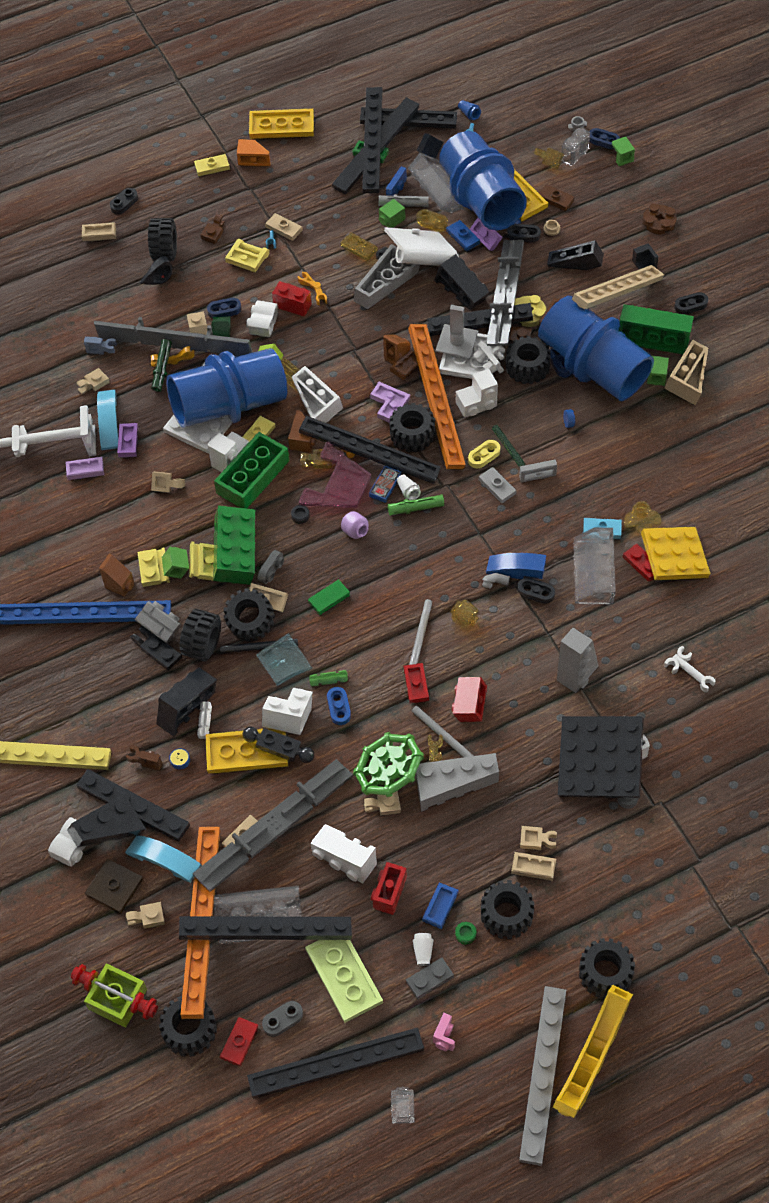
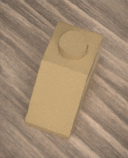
M204 311L187 314L190 333L206 335L208 330ZM194 351V354L204 353L202 351Z

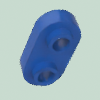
M340 687L331 688L327 693L331 719L336 725H345L351 719L346 691Z

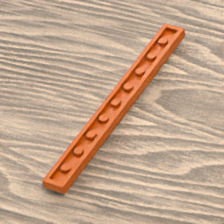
M410 324L408 330L429 407L435 418V429L446 469H464L466 465L427 324Z
M199 827L196 861L201 865L205 864L219 852L220 827ZM195 877L190 916H213L215 889L209 892ZM188 940L180 1014L182 1019H204L211 940Z

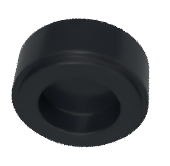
M304 505L295 506L291 510L293 522L297 524L306 523L310 518L309 509Z

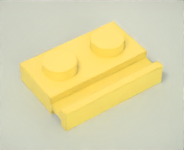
M191 542L189 577L192 578L194 576L198 577V579L213 581L214 545L194 544V542Z
M165 548L138 552L143 587L158 585L166 581L170 583L169 576H164L162 556L165 553Z

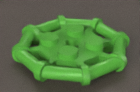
M387 732L377 741L367 747H363V753L357 767L353 770V775L357 777L362 787V793L391 797L394 792L415 781L414 777L420 762L424 759V754L419 750L413 735H398ZM393 742L402 743L401 746H393ZM410 748L412 755L407 756L406 752ZM369 757H371L369 766L365 768ZM371 775L372 780L368 782L365 776Z

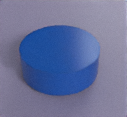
M572 409L564 410L565 427H574V411Z

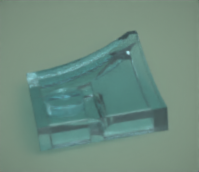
M289 633L256 654L277 686L296 675L312 669Z

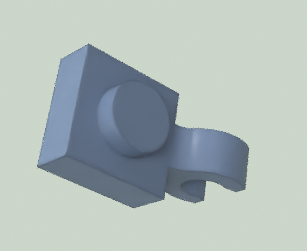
M85 337L84 339L86 353L104 355V351L115 353V349L111 345H117L116 339L110 338L106 341L98 337Z

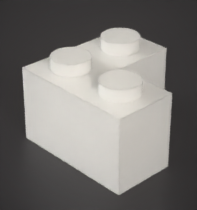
M486 369L472 374V386L456 391V404L464 418L497 407L498 384L491 371Z
M231 432L227 437L218 433L208 444L211 466L222 472L249 441L234 432Z
M293 688L288 700L268 696L262 708V727L301 735L311 712L312 692Z

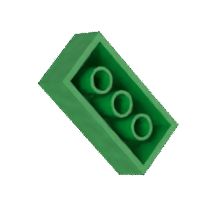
M623 304L619 321V332H623L628 339L639 347L683 355L689 345L694 316Z
M258 432L214 480L216 494L240 508L247 509L290 461L288 448Z
M218 506L214 518L213 581L251 585L255 573V510Z

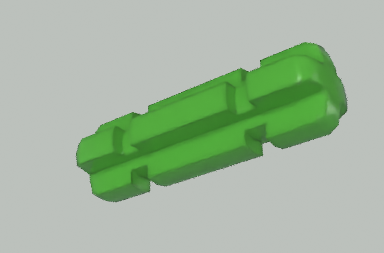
M342 670L339 673H336V671L320 673L319 676L313 674L309 676L311 686H318L319 683L325 685L337 683V681L347 682L348 675L346 670Z

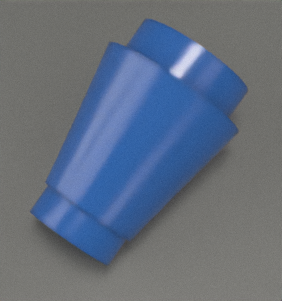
M464 100L458 104V108L468 119L476 120L479 118L481 109L478 105Z

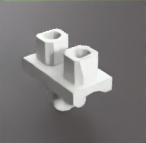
M480 342L478 344L480 349L473 354L476 360L481 364L488 358L489 361L483 365L484 370L489 369L491 373L495 371L503 372L504 369L497 359H504V347L491 346L492 351H490L483 342Z

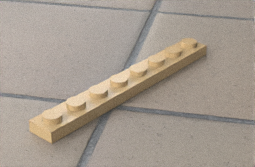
M650 265L574 293L572 300L580 308L588 309L661 281L664 274Z

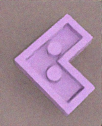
M378 382L370 394L371 399L383 404L377 413V418L390 422L392 412L397 410V407H403L404 404H407L410 400V394Z

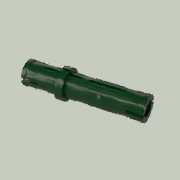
M163 339L161 341L156 368L153 370L154 377L151 390L156 392L162 391L163 381L167 376L166 368L172 345L170 340Z

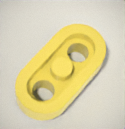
M487 440L469 453V465L476 469L484 467L499 456L500 444L495 440Z

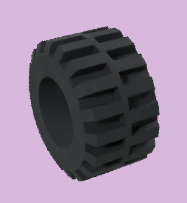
M152 218L149 222L148 249L152 261L162 256H166L169 261H174L176 257L177 231L173 218Z
M527 336V338L520 337L519 340L515 339L513 343L509 344L506 351L507 374H510L509 376L512 379L515 378L516 382L521 381L522 384L540 382V379L546 378V375L549 373L551 359L549 346L544 344L542 340L539 341L537 337L531 338V336ZM524 359H531L534 361H524Z
M407 403L403 407H397V410L392 412L389 422L390 438L395 446H398L400 450L405 449V452H410V450L417 452L419 449L422 451L424 447L430 446V442H433L435 436V418L432 411H429V408H423L422 404L415 405V403H411V405H408ZM408 426H417V427H419V428H417V429H407L406 427H408Z
M245 589V592L239 590L236 596L232 594L230 596L232 600L226 601L227 608L224 607L223 610L225 613L223 615L224 620L231 632L241 640L244 638L245 641H250V638L256 641L259 636L261 638L265 637L264 633L271 631L270 626L274 625L273 619H275L274 609L267 597L262 592L258 593L255 589L252 592L249 589ZM248 607L259 609V615L253 622L242 623L239 621L240 614L244 609Z
M197 608L193 609L182 628L180 636L181 654L204 662L207 661L214 653L221 632L220 616Z
M502 880L498 881L497 886L493 883L490 885V890L486 889L484 892V896L481 899V921L484 923L486 930L490 929V934L493 936L498 934L500 939H503V936H507V940L512 939L513 935L518 938L521 936V932L525 934L528 931V927L531 926L534 915L533 896L531 893L527 894L528 889L525 886L523 888L520 887L521 883L516 882L512 884V880H507V883H503ZM509 902L518 907L519 913L513 917H503L496 912L495 908L501 903Z
M602 938L599 940V943L596 941L591 942V946H587L584 953H582L579 965V978L582 979L583 987L587 986V991L590 994L595 992V997L600 998V995H604V999L612 985L626 991V988H629L635 969L634 957L632 953L628 954L629 948L627 946L623 948L622 942L614 943V939L609 938V941H605ZM602 960L611 961L618 967L619 973L612 977H605L596 971L594 965Z
M182 996L177 997L178 1001L174 1002L171 1000L169 1002V1008L164 1007V1015H160L161 1023L159 1028L167 1047L171 1048L172 1052L175 1054L179 1052L184 1057L186 1053H189L191 1057L195 1056L194 1052L203 1053V1048L206 1047L208 1049L211 1046L210 1041L214 1042V1033H217L216 1020L211 1007L205 1001L204 1019H199L200 1025L198 1029L189 1035L177 1033V1025L183 1020L180 1015Z

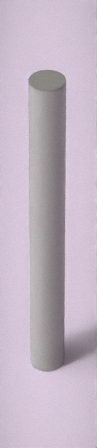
M428 599L424 603L409 665L418 663L432 607V601Z
M418 706L412 709V712L462 757L473 756Z

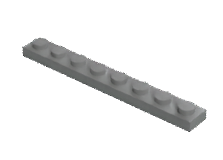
M547 986L544 988L519 1162L542 1166L566 996L565 989Z

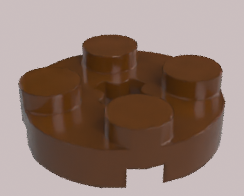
M653 203L645 210L642 223L643 225L645 224L647 230L651 233L665 234V231H672L676 226L677 216L675 209Z

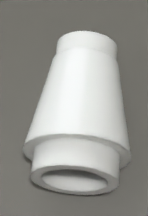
M401 475L397 478V483L406 499L415 500L419 497L421 493L419 485L406 477V475Z
M429 933L415 934L412 941L417 965L428 966L430 965L434 940Z

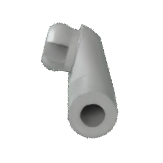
M499 573L486 575L482 579L484 580L482 586L492 588L493 583L508 586L510 576Z

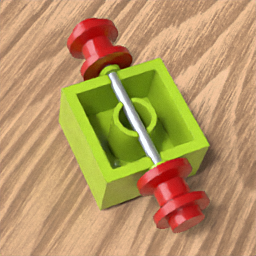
M107 963L100 975L96 970H93L91 973L86 971L87 967L83 964L73 969L71 973L72 984L77 986L82 983L84 984V990L89 992L84 1000L88 1010L125 1028L133 1014L138 1011L143 1013V1018L146 1020L155 1016L158 1010L157 1000L151 998L149 1001L144 999L147 991L144 981Z

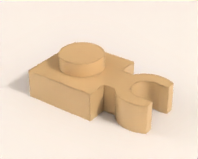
M522 826L520 848L541 850V845H545L547 848L554 849L556 848V842H550L548 839L556 838L557 832L548 831L547 833H542V828Z

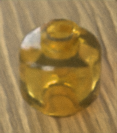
M458 600L450 611L452 614L451 619L462 628H467L469 625L473 627L479 619L476 616L479 610L468 600H463L462 602Z

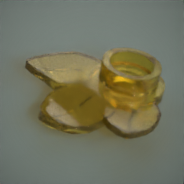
M644 501L637 502L633 506L632 511L628 512L624 518L625 527H635L640 534L643 529L652 528V524H661L660 514L657 511L651 510L648 503Z

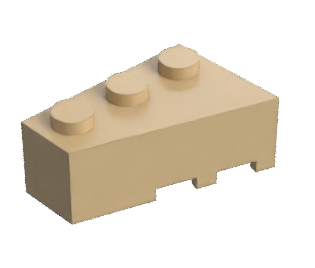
M692 340L671 373L664 389L696 405L702 394V382L704 380L708 348Z

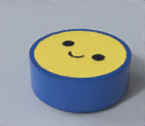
M179 748L171 752L169 760L173 768L184 769L190 763V756L185 749Z

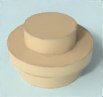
M548 220L544 224L543 230L547 235H557L560 232V225L556 220Z

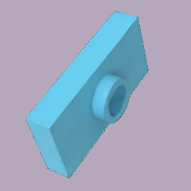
M584 518L583 537L621 539L622 520Z

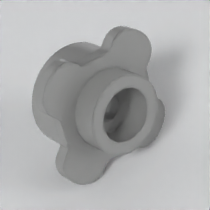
M576 116L572 118L568 128L577 132H583L587 122L582 117Z

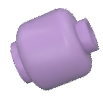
M353 511L343 517L341 529L351 538L359 539L368 532V520L361 514Z

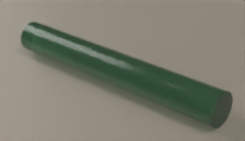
M494 425L492 430L518 467L525 466V462L500 427Z

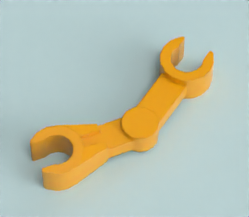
M302 272V277L304 278L298 276V282L315 290L317 305L320 306L319 300L321 299L325 300V304H327V296L322 292L321 284L315 282L307 272Z
M190 346L184 347L179 354L169 357L167 364L171 363L174 365L181 360L192 359L195 356L194 350L190 352ZM157 354L151 355L152 367H156Z

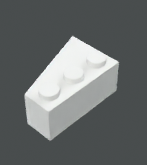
M306 366L292 376L296 390L310 417L327 423L343 409L340 397Z
M325 824L311 842L312 854L320 860L328 861L335 870H342L351 880L355 882L358 880L363 884L377 865L376 848L371 845L369 848L359 845L361 843L360 840L355 838L351 841L345 837V833Z

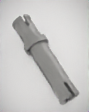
M379 195V206H384L395 199L402 206L428 207L429 196Z

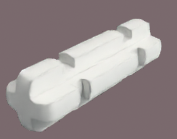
M202 702L200 705L201 711L197 733L199 739H206V734H209L210 713L212 709L210 702Z

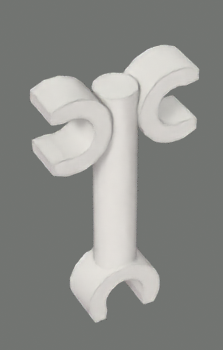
M684 646L678 648L677 654L673 658L665 660V668L668 665H674L672 674L677 673L680 666L700 682L702 691L708 692L709 687L705 683H710L712 686L715 685L716 681L713 677L702 675L687 663L691 659L692 653L682 655Z

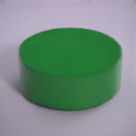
M462 922L456 927L455 937L459 943L467 945L476 939L477 931L472 923Z

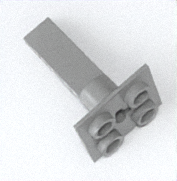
M451 305L450 325L444 324L435 352L470 358L478 330L464 328V307Z

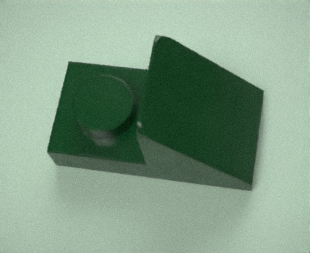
M213 317V322H211L213 335L231 337V318Z

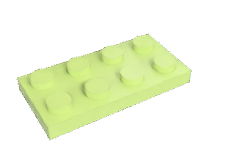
M318 940L305 947L344 1023L383 1003V999L350 940Z

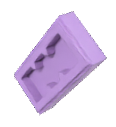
M102 457L66 462L67 479L72 480L104 475Z

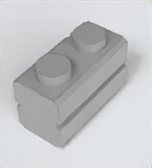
M148 601L135 620L163 641L169 643L182 625L178 622L180 618L172 612L169 615L163 611L164 607L158 602L154 601V603Z

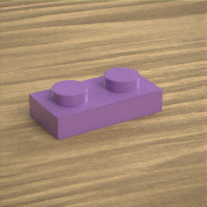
M479 218L476 219L470 228L480 239V242L491 251L496 248L503 238L495 230L485 227Z
M138 423L120 424L118 457H137Z

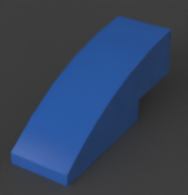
M533 553L492 555L489 557L486 574L499 573L520 580L524 576L543 579L546 555Z

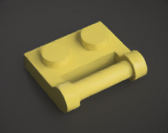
M237 239L225 260L226 263L256 273L264 259L268 257L269 249L259 248L244 243L241 239Z

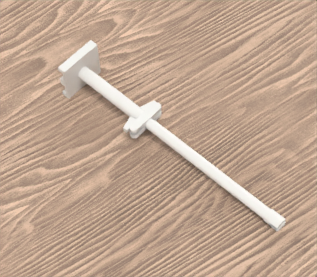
M80 406V427L27 434L24 425L20 426V428L18 425H14L12 427V437L0 439V448L12 446L14 455L20 457L25 455L27 446L31 444L82 438L89 457L96 456V427L92 425V416L88 414V406Z

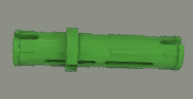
M443 495L409 501L405 499L403 502L388 504V512L392 516L400 513L410 514V512L441 507L444 506Z

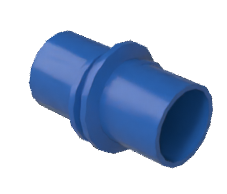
M472 131L457 133L443 145L439 162L450 178V191L455 201L463 207L474 211L482 224L490 230H502L515 224L526 209L527 199L522 189L514 180L515 170L510 159L500 154L495 148H490L479 134Z
M566 296L560 299L542 320L538 330L539 339L565 359L564 366L566 370L574 374L578 381L588 382L593 380L619 401H625L630 398L648 378L654 365V358L628 339L623 332H619L620 322L616 317L603 320L589 308H580L572 300L573 296Z
M271 348L239 357H234L228 351H224L218 356L212 354L206 358L204 366L168 375L166 381L167 393L173 414L182 428L228 416L233 423H237L241 419V412L283 401L287 397L285 372L279 356Z

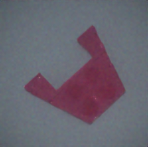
M326 442L320 454V459L335 463L336 467L324 493L305 487L299 500V505L357 508L369 483L371 474L356 462L344 456V453L340 450L338 451L332 447V444Z

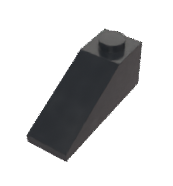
M596 240L549 252L547 265L548 267L589 270L602 266L604 253Z

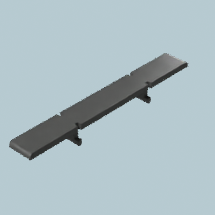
M524 240L503 241L501 257H498L500 269L498 271L494 301L490 303L492 315L487 346L509 345Z
M142 317L138 318L137 326L94 321L98 337L102 339L113 338L116 341L138 343L140 341L141 344L161 346V341L166 339L172 342L171 348L183 349L190 346V350L207 352V350H210V353L218 354L228 351L234 356L253 353L250 340L213 335L211 325H208V331L205 335L145 327Z
M335 759L304 785L300 781L297 782L299 793L295 791L240 836L233 833L232 838L235 840V844L231 842L193 872L192 875L209 892L246 864L249 861L248 856L253 858L313 810L312 805L315 807L350 780L353 774Z

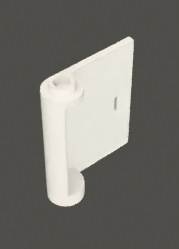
M385 227L384 229L397 245L396 261L398 263L440 266L455 254L459 257L456 250L439 232L414 228L411 230Z

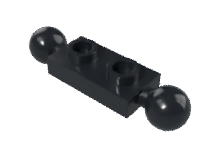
M252 726L246 727L243 730L242 736L247 742L257 741V749L294 762L296 756H299L303 763H310L315 757V753L311 748L304 747L300 749L301 741L266 728H263L261 734Z

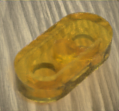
M427 209L420 210L416 215L417 223L420 226L437 232L445 231L446 227H448V218L444 215Z

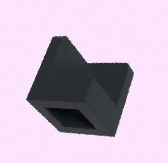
M425 133L417 151L432 159H436L444 142Z
M648 243L633 249L632 261L638 270L650 265L657 269L658 256Z

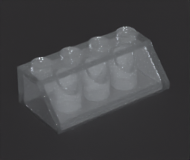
M419 153L408 169L412 173L411 176L420 182V187L428 192L429 198L436 202V207L442 212L446 211L449 213L464 208L455 201L456 195L450 191V178L443 170L439 160Z
M594 527L574 537L575 604H614L613 528Z
M299 886L215 895V916L302 917ZM218 940V941H219V944H225V943H234V942H243V941H252V940Z

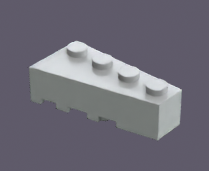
M391 244L355 288L354 302L369 309L419 272L420 265L398 263L396 261L397 247Z
M572 628L561 641L557 681L576 693L580 688L583 689L587 685L588 678L598 667V661L593 640Z
M496 753L419 764L415 776L421 812L435 804L445 803L448 799L458 798L469 791H476L499 781V769Z

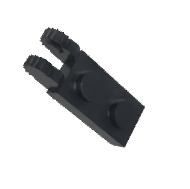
M141 626L139 630L142 635L148 638L145 642L136 634L130 636L132 641L143 652L168 671L182 658L179 652L154 633L152 634L144 626Z

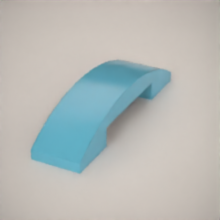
M116 390L98 391L97 394L101 450L118 448L119 433L117 428Z
M136 836L125 852L127 855L140 861L145 859L172 871L174 876L190 883L194 879L192 873L202 866L183 852L144 836Z

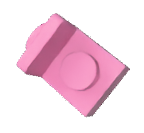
M443 1013L433 1035V1043L440 1050L453 1051L455 1041L447 1037L450 1036L454 1025L451 1024L452 1016Z

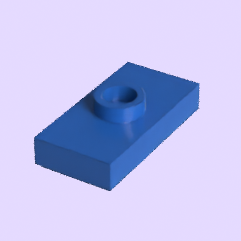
M402 166L399 168L386 187V196H394V194H398L403 189L404 183L407 180L406 168Z
M459 220L446 227V232L466 251L480 244V239L462 221Z

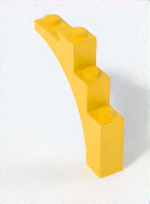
M614 985L609 989L579 1058L554 1103L553 1108L557 1109L560 1114L574 1118L578 1110L584 1105L609 1047L615 1039L633 994Z

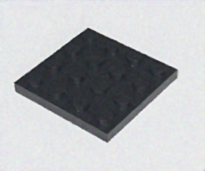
M562 716L558 796L640 798L644 718L642 716Z

